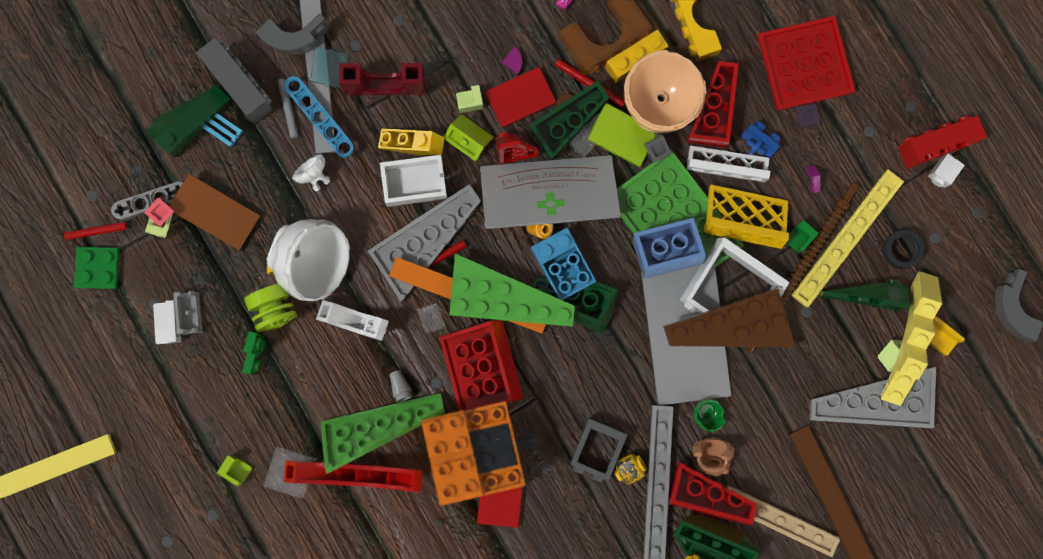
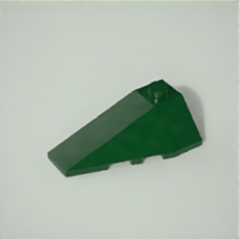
M215 85L160 115L146 131L169 155L176 158L204 129L203 127L209 124L210 119H213L214 115L219 113L231 99Z
M535 279L531 287L558 298L547 279ZM595 282L562 301L575 306L574 321L603 334L611 319L618 290L600 282Z
M897 280L822 291L818 294V297L893 311L910 308L907 286L900 285L901 282Z

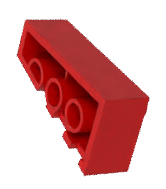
M718 61L706 91L704 105L700 114L695 119L687 143L725 148L730 143L739 63Z
M970 115L958 119L957 123L952 124L948 122L939 126L940 129L935 131L930 129L921 133L918 137L911 136L904 139L903 144L898 149L906 169L987 138L979 116L970 117Z
M680 462L677 464L668 505L748 526L753 525L757 506L755 502L727 489Z

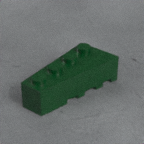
M596 81L529 125V128L550 160L609 98L599 81Z

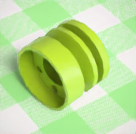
M279 284L265 287L244 298L249 312L259 311V314L252 318L253 322H260L255 326L256 332L282 327L298 316L296 311L286 312L292 309L294 305L293 303H282L290 295Z

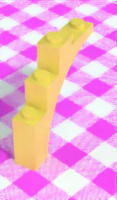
M918 271L910 286V308L904 337L892 372L881 393V400L901 406L916 379H920L928 365L926 349L935 335L933 319L942 305L938 277Z

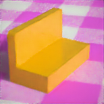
M935 316L933 319L935 335L930 345L944 356H948L955 345L962 343L965 338Z

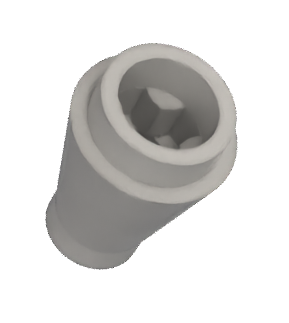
M401 370L390 373L393 398H396L397 402L410 399L413 390L405 380Z

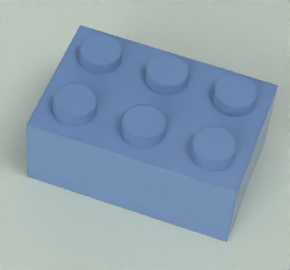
M694 218L636 232L633 236V244L644 279L704 264L706 254Z

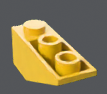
M381 129L378 148L420 156H442L445 138L433 131Z

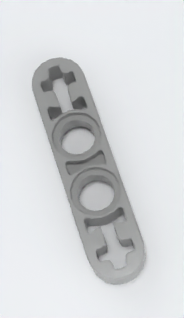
M174 182L117 201L112 205L111 213L119 220H128L143 215L155 202L156 195L161 192L166 195L164 202L170 205L172 200L167 190L171 193L177 192L178 187H181L183 182ZM139 199L146 201V207L142 210H138L136 207V202ZM120 206L123 208L131 207L134 211L132 213L130 209L123 211L124 215L117 213L120 210Z

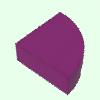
M514 47L502 61V64L517 76L521 71L522 57L519 50Z
M814 165L807 166V176L811 177V185H809L813 193L820 192V174Z

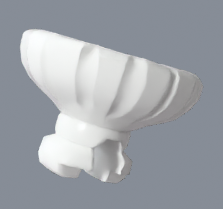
M315 155L301 164L292 176L293 180L302 184L310 182L315 191L321 189L317 183L318 180H322L327 185L330 179L322 173L325 166L323 155Z

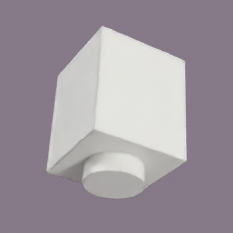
M946 154L940 158L928 177L932 179L936 186L945 188L952 184L964 167V164L950 154Z

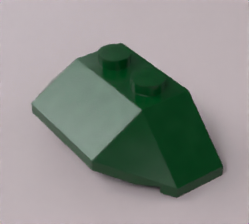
M705 514L682 518L674 532L675 539H677L685 554L690 556L699 555L703 559H757L760 554V550L742 530Z

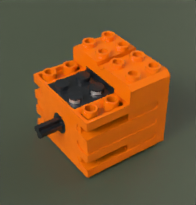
M506 401L421 420L440 506L525 486L517 450L537 446L535 433L514 438Z

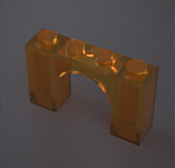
M608 0L607 6L621 27L620 38L611 45L599 46L589 41L576 21L559 31L558 39L585 76L589 73L590 75L595 74L601 69L600 66L637 41L642 40L651 32L652 26L633 0Z

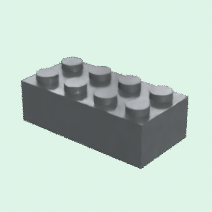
M214 38L196 52L254 124L273 110L269 105L272 103L270 98L262 88H259L258 83L247 72L224 41L219 43Z

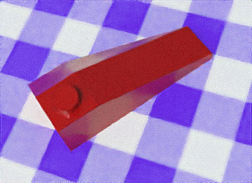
M503 132L498 134V137H495L500 165L539 157V149L515 133Z

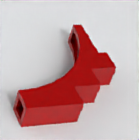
M285 460L284 482L361 486L421 492L422 470L407 469L399 466L347 463L326 473L324 461Z

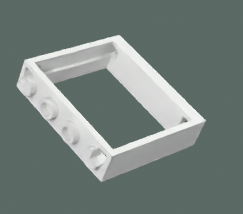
M725 237L717 238L705 257L704 264L700 265L681 296L680 301L685 303L684 307L691 312L703 313L709 311L692 298L721 251L772 285L770 290L779 288L781 296L789 282Z

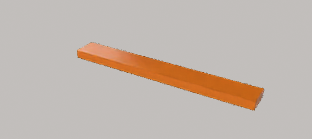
M396 257L389 277L451 299L453 278ZM509 321L541 334L546 325Z

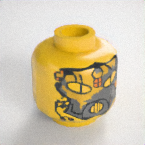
M629 454L616 462L614 473L619 481L623 480L626 484H632L644 477L646 466L639 455Z

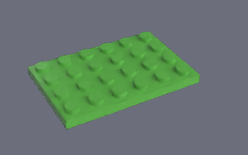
M670 149V155L655 163H651L617 188L621 212L620 217L633 235L636 232L694 218L707 256L716 239L724 237L703 233L707 218L708 197ZM715 209L712 217L721 219V214ZM726 238L739 248L744 246L740 240ZM721 251L714 262L715 267L730 256Z

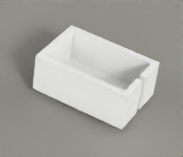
M441 155L380 163L384 199L387 207L447 199Z

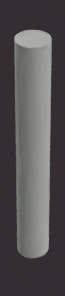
M279 79L278 86L290 138L295 139L298 138V132L290 97L285 89L286 80Z

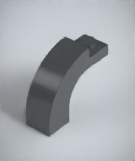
M319 13L302 30L288 33L284 32L272 19H269L256 33L264 42L279 52L299 55L310 52L322 43L317 37L323 35L331 23Z
M1019 269L1008 274L1005 280L1007 285L997 287L995 308L999 320L1011 334L1024 341L1035 342L1039 337L1043 322L1028 316L1021 308L1019 294L1027 272Z

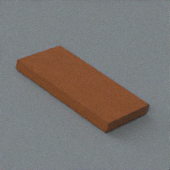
M188 174L169 205L175 210V214L239 251L261 217Z

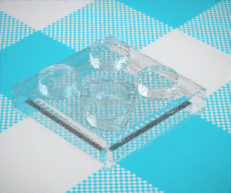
M277 446L263 487L303 499L308 484L284 482L285 460L316 461L317 458Z

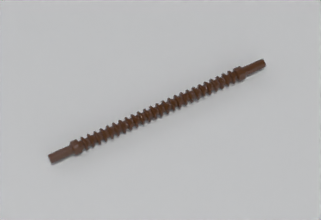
M852 182L842 199H838L836 202L837 207H833L834 212H830L831 216L827 217L828 221H824L825 226H821L822 230L818 231L819 235L815 237L816 240H813V244L809 245L810 249L806 250L807 254H803V259L799 260L801 263L796 265L798 268L793 269L794 274L791 273V278L787 279L789 284L781 296L783 305H786L785 301L789 300L788 296H792L791 291H795L794 287L798 286L797 282L802 281L801 276H805L804 272L808 271L807 267L811 266L810 262H814L813 257H817L816 253L820 252L819 248H823L822 243H826L825 239L829 238L828 234L832 233L831 229H835L834 224H838L837 220L841 219L840 215H843L844 210H847L850 206L849 202L859 188L856 183ZM746 347L745 351L752 354L756 347Z

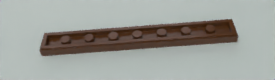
M809 426L790 433L789 436L839 538H841L840 540L849 559H874Z

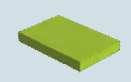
M604 103L587 140L635 166L641 167L647 154L644 143L653 139L655 135L653 132L640 127L633 117Z

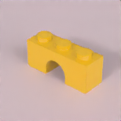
M656 30L608 60L605 68L615 84L628 76L632 66L639 59L655 51L667 50L668 45L660 32Z

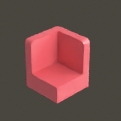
M158 197L144 212L160 227L175 212L163 201L162 197Z

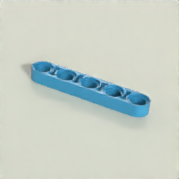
M295 76L288 78L285 82L286 91L330 146L342 158L352 156L354 153L352 142L302 80ZM294 81L300 83V88L295 92L289 90L290 83ZM311 97L313 102L311 106L304 107L301 103L302 99ZM322 112L325 114V119L318 123L314 120V116L316 113ZM329 128H336L338 130L337 136L329 138L326 134ZM348 143L350 151L345 154L339 151L341 144Z

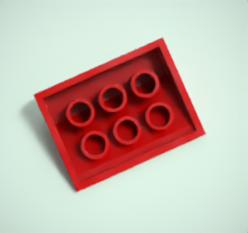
M502 320L489 321L439 337L459 411L524 399Z

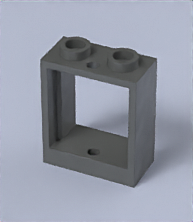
M587 419L569 463L573 466L572 470L580 474H584L586 471L592 474V479L603 482L604 479L609 481L627 434L594 420ZM590 429L618 440L605 473L577 462Z

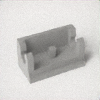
M199 292L173 293L177 334L203 333Z

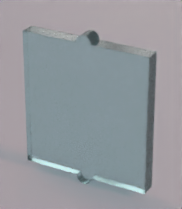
M315 47L310 82L323 84L325 87L341 88L339 84V63L347 62V54L335 52L333 49L326 50Z

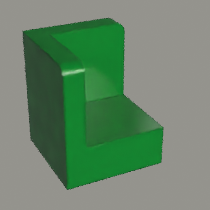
M802 220L789 233L787 244L799 254L805 250L819 233Z

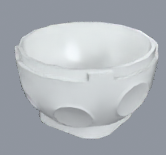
M307 219L300 220L292 225H284L278 230L268 253V267L273 270L278 284L291 296L304 301L323 300L332 294L346 274L350 249L348 238L345 237L344 233L335 224L327 220Z

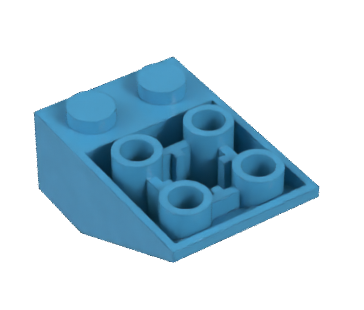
M568 228L530 247L541 270L560 300L596 282Z

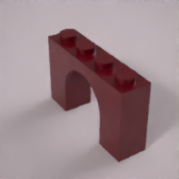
M339 63V84L345 96L425 95V72L422 63H402V71L390 74L364 71L360 63Z

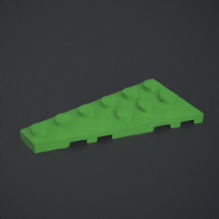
M455 254L449 315L573 327L574 305Z
M441 393L321 421L326 473L421 426V420L443 415L445 410Z

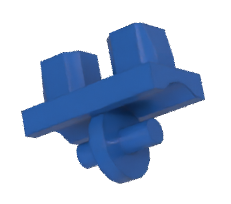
M757 121L755 124L751 123L741 136L747 141L746 144L752 148L749 153L753 155L756 151L760 155L764 154L767 158H770L780 147L778 144L781 138L775 133H771L769 137L764 134L765 125L760 121Z

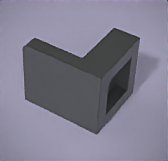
M654 133L655 138L644 143L648 152L647 157L653 163L671 154L664 136L660 133Z

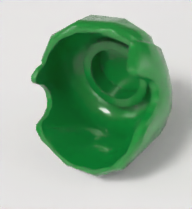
M707 398L698 402L695 407L694 420L703 430L710 432L720 430L726 422L723 415L724 408L718 401Z

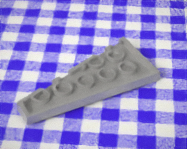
M470 184L368 250L401 302L414 286L389 277L396 257L428 269L481 203V200Z
M936 367L925 369L920 379L915 380L901 406L881 400V393L888 381L886 379L811 399L809 420L934 428Z

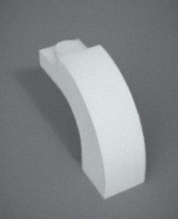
M322 300L316 320L381 341L386 333L388 321L324 300Z

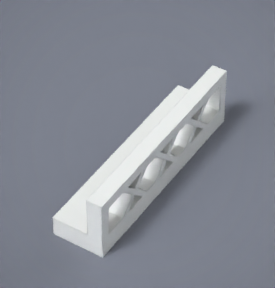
M696 146L689 147L686 167L688 171L766 182L770 177V171H768L769 158ZM693 152L702 153L706 159L704 161L693 159ZM715 155H720L725 160V163L712 162L711 158ZM739 158L744 162L745 166L732 165L731 161ZM755 161L764 162L763 170L754 169L750 165Z

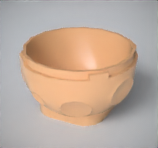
M668 50L655 51L639 59L632 66L624 85V100L629 113L640 127L653 133L680 130L691 123L700 114L706 95L705 81L701 72L692 61ZM662 96L664 101H658L657 97Z

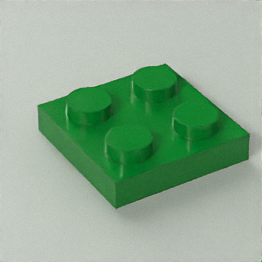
M76 247L74 288L118 289L120 249Z

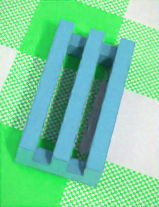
M216 113L214 116L237 133L235 135L212 119H210L209 123L231 137V141H228L207 125L203 128L232 148L243 131Z

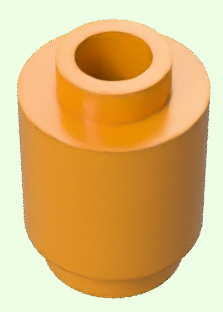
M552 223L526 226L527 231L531 235L541 239H546L553 233Z

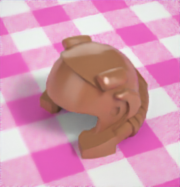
M716 437L699 440L693 445V455L698 457L697 462L699 464L697 468L699 471H703L709 476H718L729 472V466L734 453L733 445L722 440V438Z

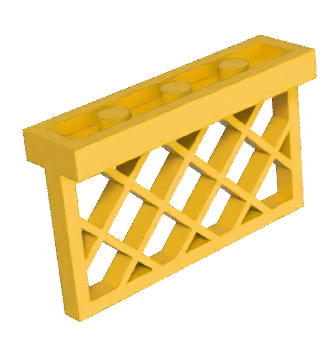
M710 185L707 218L703 233L782 249L789 240V233H787L788 201ZM714 192L721 193L725 199L719 203L714 197ZM740 197L744 204L738 206L732 198ZM759 201L764 207L758 211L752 202ZM726 202L734 209L729 214L722 207ZM748 206L754 214L747 217L741 209ZM771 206H782V212L777 215ZM718 209L724 217L721 219L712 217L713 211ZM765 210L773 217L768 222L760 214ZM737 212L744 221L741 223L735 222L731 216ZM757 217L763 225L760 227L755 226L750 220ZM776 220L781 226V231L774 230L770 224Z

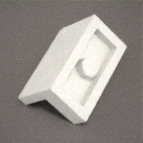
M174 300L165 301V303H155L153 305L155 343L181 342V334H177Z

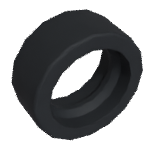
M899 230L890 234L884 240L882 254L890 266L897 269H907L918 264L922 259L924 243L915 232ZM898 238H907L914 246V255L908 261L897 260L892 253V244Z

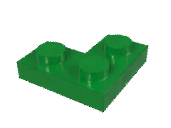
M248 332L243 352H247L242 373L254 375L255 371L258 372L261 360L258 359L260 351L263 352L266 345L265 335Z

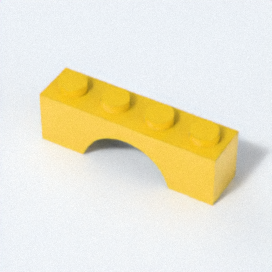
M670 0L675 4L676 18L682 22L683 36L685 39L688 38L690 44L689 52L692 57H695L696 62L718 55L722 47L715 30H707L700 27L693 18L692 5L697 0Z

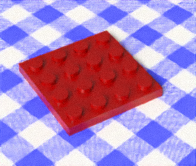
M835 16L758 33L757 39L776 111L856 92Z

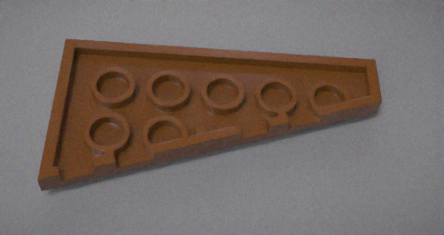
M779 288L663 326L669 346L795 347Z

